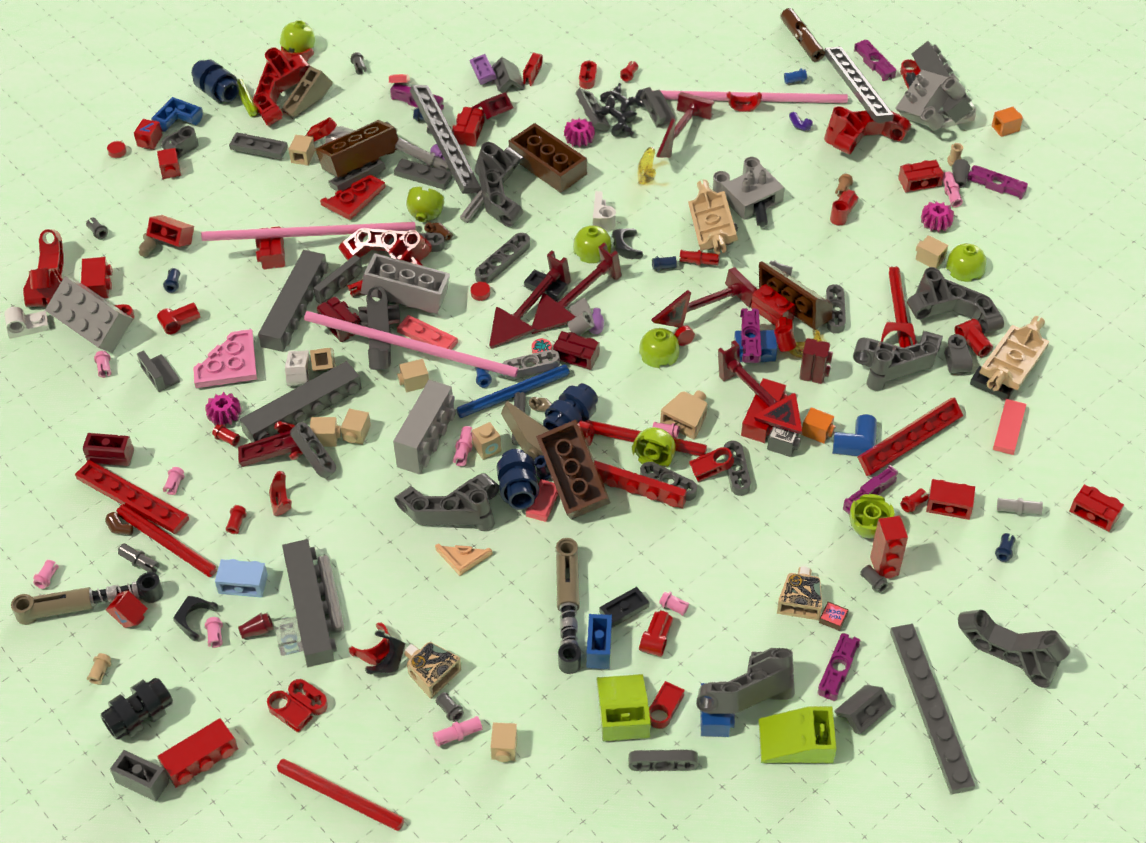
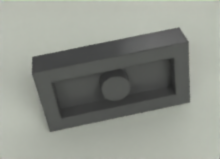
M501 56L492 66L497 78L494 81L498 91L504 93L512 84L522 90L525 86L517 66Z
M651 87L644 88L640 98L656 128L670 123L671 119H675L660 89L652 91Z
M144 350L137 353L140 367L158 392L180 382L179 377L162 354L150 359Z
M864 685L834 712L836 716L846 717L854 733L861 734L893 706L883 687Z

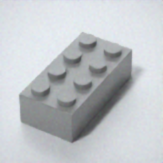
M374 253L363 274L361 294L367 295L372 287L381 286L388 295V302H395L410 308L438 314L447 293L450 273ZM373 290L371 296L382 299V292L380 290Z
M66 276L45 309L46 312L96 347L111 353L114 352L133 320L129 315L82 283Z
M428 380L393 440L398 468L421 474L423 468L428 466L432 452L437 450L441 436L446 434L447 425L450 421L454 420L456 415V409H454L455 396H453L452 386Z

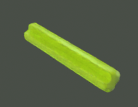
M239 78L237 80L239 86L238 94L249 116H257L258 110L243 80Z

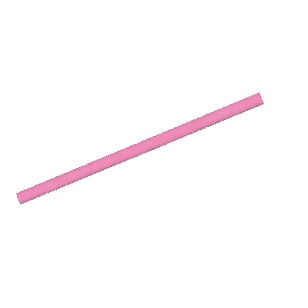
M661 91L665 100H678L679 93L685 92L713 101H729L726 99L728 92ZM731 92V94L747 97L753 96L757 92ZM762 93L761 102L847 103L848 94Z
M415 222L203 231L201 232L202 241L346 235L354 234L361 228L407 232L415 230L416 227Z
M310 311L305 313L304 320L514 378L518 374L517 367Z

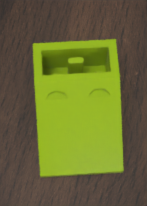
M643 674L596 677L602 741L650 738L651 723Z
M808 706L759 718L761 763H834L836 739L833 706Z

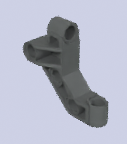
M485 142L481 146L474 168L475 173L479 176L485 209L490 216L504 226L512 227L523 214V209L505 196L503 183L510 177L524 157L509 146L503 151L496 144Z
M934 267L926 268L915 294L907 300L908 306L918 320L954 311L978 320L983 334L1001 330L1004 327L1003 317L990 297L945 279L940 270Z
M374 286L369 289L366 296L367 306L358 307L361 321L359 325H368L369 328L390 333V324L400 323L399 304L388 305V295L383 287ZM373 290H380L382 292L381 300L375 301L372 298ZM369 338L368 359L371 370L387 369L391 366V344Z
M923 330L920 343L905 348L863 337L858 339L853 359L856 363L871 367L866 384L870 389L880 391L888 381L933 367L943 336Z
M481 473L465 482L447 496H424L414 487L409 486L396 495L394 500L398 507L418 525H474L480 531H488L495 524L489 501L498 494L500 488L486 473Z
M982 609L963 611L958 616L959 628L977 649L1024 669L1028 678L1035 685L1042 688H1047L1051 685L1057 667L1070 653V647L1055 630L1019 634L996 624L988 613Z
M770 648L763 652H751L746 674L728 682H708L699 688L696 701L697 708L705 713L733 714L741 712L768 698L771 700L791 699L795 695L793 652L787 648Z

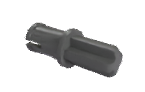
M123 543L118 548V555L132 562V566H138L147 572H157L154 566L159 568L160 563L146 556L142 550L137 551L126 543Z

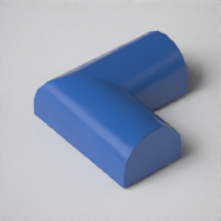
M171 97L151 120L160 122L161 130L165 132L177 119L193 125L199 124L203 116L202 107Z
M863 414L856 419L855 434L834 432L832 454L859 456L876 445L877 419L872 415Z

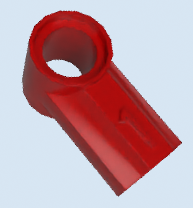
M844 191L839 199L833 202L830 222L832 224L840 226L847 222L848 215L858 202V196L855 194V191Z
M194 302L175 310L165 308L157 314V320L165 333L169 335L177 333L182 325L201 318Z
M786 316L779 318L775 324L774 334L779 350L787 352L797 346L794 337L793 321Z
M971 319L955 326V334L963 336L966 339V343L977 356L982 358L992 351L993 345L982 333L978 320Z
M662 610L654 612L648 630L644 631L639 651L659 657L663 656L667 644V635L673 622V617L668 612Z

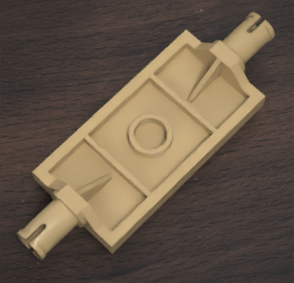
M704 179L703 184L700 180L697 182L699 192L696 199L688 201L700 250L714 248L716 254H721L720 249H722V253H725L727 250L725 244L738 240L725 191L716 193L710 189L707 180Z
M1034 316L1030 324L1021 328L1014 325L1009 328L980 370V374L990 378L987 382L989 389L995 385L993 391H997L1001 384H1004L1018 391L1050 342L1043 339L1040 334V329L1045 324V320L1042 317L1037 321L1039 316Z

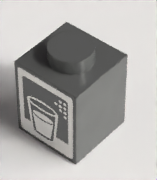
M773 426L768 438L767 450L791 457L794 450L799 449L801 438H799L798 433Z

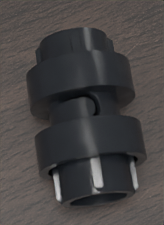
M153 678L149 682L142 679L130 687L131 696L125 699L123 695L119 694L108 702L109 708L103 711L100 717L115 739L119 740L125 735L132 738L144 730L141 722L149 718L154 723L166 715L165 709L172 705L173 698L159 678Z

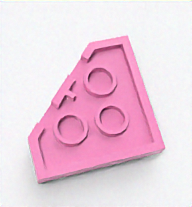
M252 329L231 332L221 346L217 345L207 354L208 358L193 367L195 388L257 380Z

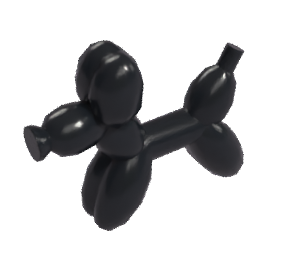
M618 83V86L613 91H606L600 95L602 103L606 102L608 96L613 95L615 101L617 100L621 103L620 113L622 114L629 111L630 106L636 104L641 108H645L640 98L644 89L638 90L635 97L627 99L621 95L622 84Z
M608 96L605 106L596 110L595 114H610L618 120V123L611 130L613 136H618L623 132L625 135L632 137L635 132L626 123L632 122L637 113L635 111L620 113L614 108V96Z

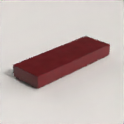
M290 430L238 446V463L241 467L300 450V448L292 438Z

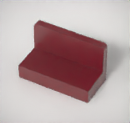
M504 92L485 99L472 108H482L486 118L489 119L512 110L513 106L507 93Z

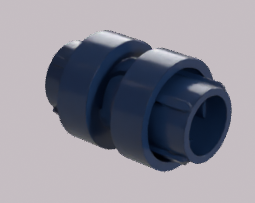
M208 59L199 60L193 65L191 75L194 85L216 102H231L237 97L239 86L236 76L227 69H224L219 63Z
M580 383L578 386H568L559 396V400L554 401L546 409V418L543 420V426L548 430H552L573 420H577L578 423L589 420L596 412V403L598 402L596 392L584 383Z
M510 449L502 454V458L496 465L500 494L503 501L509 504L511 508L522 510L533 505L534 500L539 494L536 468L533 458L523 450Z

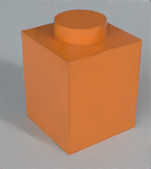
M1012 106L994 112L991 126L1000 137L1020 131L1023 117Z
M811 407L803 421L801 435L825 444L828 436L832 437L835 432L836 426L833 425L835 416Z

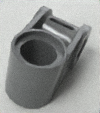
M184 126L175 133L166 136L161 143V147L164 150L176 148L178 158L196 149L199 145L195 129L191 126Z
M959 334L951 335L948 338V346L944 350L949 373L971 372L973 362L966 339Z

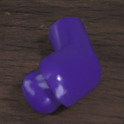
M797 112L789 114V118L795 128L804 131L811 129L813 125L811 119L805 118L802 121Z

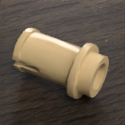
M960 143L951 145V152L947 158V162L951 167L954 161L962 159L963 145Z
M99 653L93 658L94 664L87 677L89 682L96 685L102 683L107 667L111 666V657L103 653Z

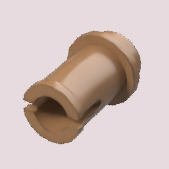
M843 174L839 177V184L835 191L838 197L852 186L853 178L850 174Z

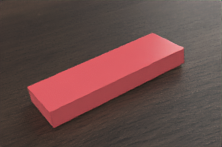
M407 315L397 327L398 333L413 340L452 350L458 343L457 337L410 315Z
M1009 399L1005 400L993 450L1014 455L1026 408L1025 403Z

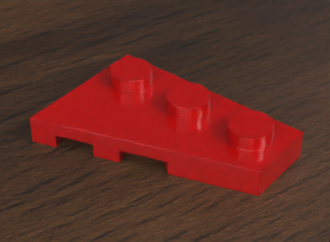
M369 175L351 184V188L345 191L339 190L335 192V196L329 199L326 197L321 199V206L351 220L386 188L385 182Z

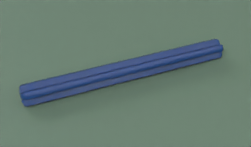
M567 365L559 366L457 407L456 412L459 418L466 417L515 397L517 392L526 393L566 377L570 373Z

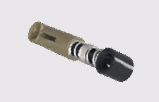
M562 538L556 544L557 609L562 613L560 615V637L562 640L558 650V666L563 673L574 674L581 668V650L577 642L578 637H576L578 621L575 619V615H577V611L580 608L578 545L571 538ZM565 568H570V578H565Z
M146 572L130 585L127 583L124 586H106V589L99 590L97 588L96 591L86 587L34 597L28 594H20L11 601V609L20 624L29 625L35 622L37 618L89 610L102 602L104 604H107V602L111 603L121 592L130 591L137 599L140 598L147 603H154L162 598L164 591L158 575L153 572Z

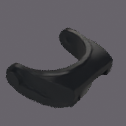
M634 228L617 229L612 232L611 236L614 239L615 250L623 258L641 259L643 257V251L629 247L623 240L624 238L637 235V230Z
M187 596L173 617V621L191 640L195 641L200 636L189 628L186 616L199 608L216 612L219 607L215 602L211 603L199 597Z
M378 629L375 635L388 639L390 649L387 657L379 665L366 666L365 671L371 675L373 673L396 672L399 669L406 643L388 635L384 630Z

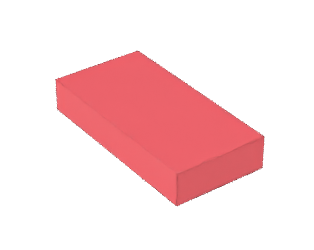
M392 74L389 76V83H407L410 81L408 74Z
M540 479L538 483L539 494L534 500L533 505L527 508L526 517L547 522L557 499L558 491L553 482Z

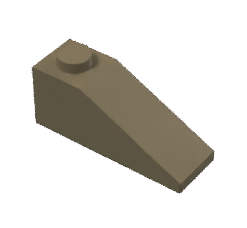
M310 66L281 108V111L295 117L322 99L333 82L322 71Z
M507 401L501 415L521 449L531 456L533 460L538 456H543L536 436L550 430Z

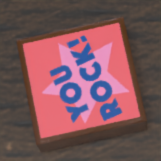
M827 602L819 618V623L840 631L849 609Z

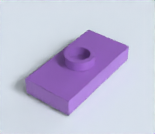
M486 54L469 60L480 85L497 79Z

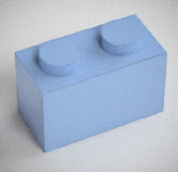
M221 559L215 579L218 594L262 598L268 577L265 563Z

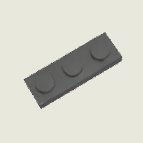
M579 88L575 93L579 99L578 102L585 111V115L592 122L595 130L607 132L611 126L605 115L595 114V111L600 109L592 92Z
M238 132L235 133L229 143L230 150L275 159H282L288 149L287 142Z
M403 158L394 169V176L443 190L446 189L452 179V173L449 171L429 167Z
M381 160L369 162L361 169H354L348 172L346 176L335 177L328 182L330 188L335 191H345L351 187V184L369 175L376 176L385 170L386 167Z
M354 255L313 288L316 302L319 304L326 302L355 277H358L363 272L361 258Z

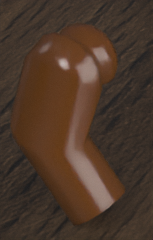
M428 222L424 226L426 233H440L446 241L450 240L453 236L441 223Z
M111 512L106 515L105 523L112 533L130 536L133 534L134 526L122 524L117 512Z

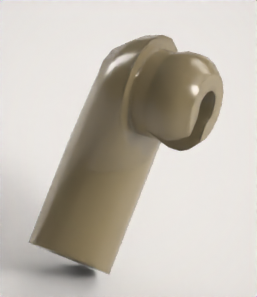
M144 233V241L139 246V255L147 257L149 252L155 249L156 242L154 238L146 236V233Z
M532 397L529 400V406L534 411L545 412L552 404L547 398Z

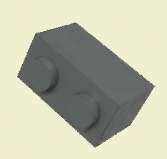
M126 750L122 751L110 768L117 784L155 802L169 784L164 768Z

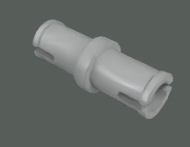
M1018 498V500L997 499V511L1015 512L1017 515H1022V513L1042 515L1043 501L1023 500V498Z

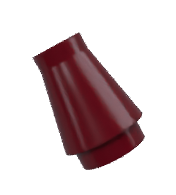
M267 612L265 614L259 613L243 625L238 626V630L242 639H245L247 637L269 634V631L274 630V626Z

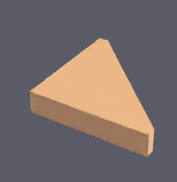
M439 543L435 545V550L459 576L492 555L490 548L473 549L471 546L459 545L449 547L441 546Z

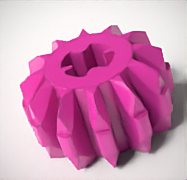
M578 118V120L571 119V122L566 123L564 136L567 143L572 144V147L578 145L580 148L581 145L587 146L588 143H592L595 135L592 122H588L586 118L583 120Z
M936 200L935 203L929 202L927 206H924L921 214V222L924 224V228H930V231L936 230L939 233L940 230L946 231L947 228L951 227L954 211L951 210L950 205H945V202L938 203Z
M225 392L222 395L215 394L214 398H208V404L205 405L207 418L215 426L217 424H230L232 426V421H238L242 411L240 401L232 393L228 395Z

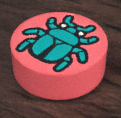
M543 338L535 340L531 346L532 354L552 350L551 342Z

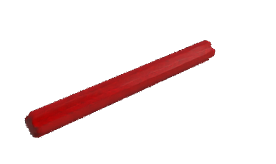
M891 266L888 273L895 320L900 323H908L900 269L897 266ZM897 331L899 346L902 348L911 346L910 336L903 331Z
M591 420L585 421L593 425L595 429L594 434L634 442L641 432ZM673 438L675 441V451L697 456L706 454L707 445Z
M122 504L117 508L116 512L119 514V517L206 576L212 577L217 572L214 564L128 506Z
M281 759L277 764L276 768L279 773L396 831H399L404 824L403 817L286 759Z

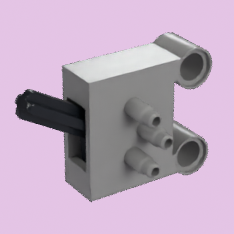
M921 70L917 76L914 72H908L905 79L909 89L905 92V95L895 109L908 120L929 126L932 130L940 129L945 119L939 113V110L949 96L953 100L962 98L966 92L965 87L954 76L946 77L925 70Z
M756 157L745 158L743 174L731 181L729 173L725 171H717L713 175L712 191L716 193L725 191L728 205L743 220L755 215L756 223L760 228L768 224L766 209L782 202L784 199L785 187L760 164V160Z

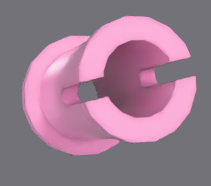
M98 351L94 356V361L97 363L98 376L103 378L106 377L105 371H107V376L111 375L109 364L111 357L106 351Z
M653 423L652 427L661 428L667 431L673 438H678L679 425L672 423V425Z
M172 467L168 471L169 476L163 491L166 492L169 489L167 492L169 495L176 494L180 481L185 477L184 470L179 467Z
M52 560L45 561L40 572L33 577V583L36 587L45 589L51 584L50 580L59 568L58 564L54 566L56 562Z
M664 592L659 601L662 608L667 607L684 616L690 604L673 596L672 592Z
M210 617L204 625L208 635V646L217 648L223 644L221 636L223 622L218 617Z

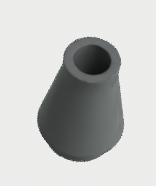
M958 159L954 161L951 168L955 182L959 185V188H964L970 171V165L967 160Z

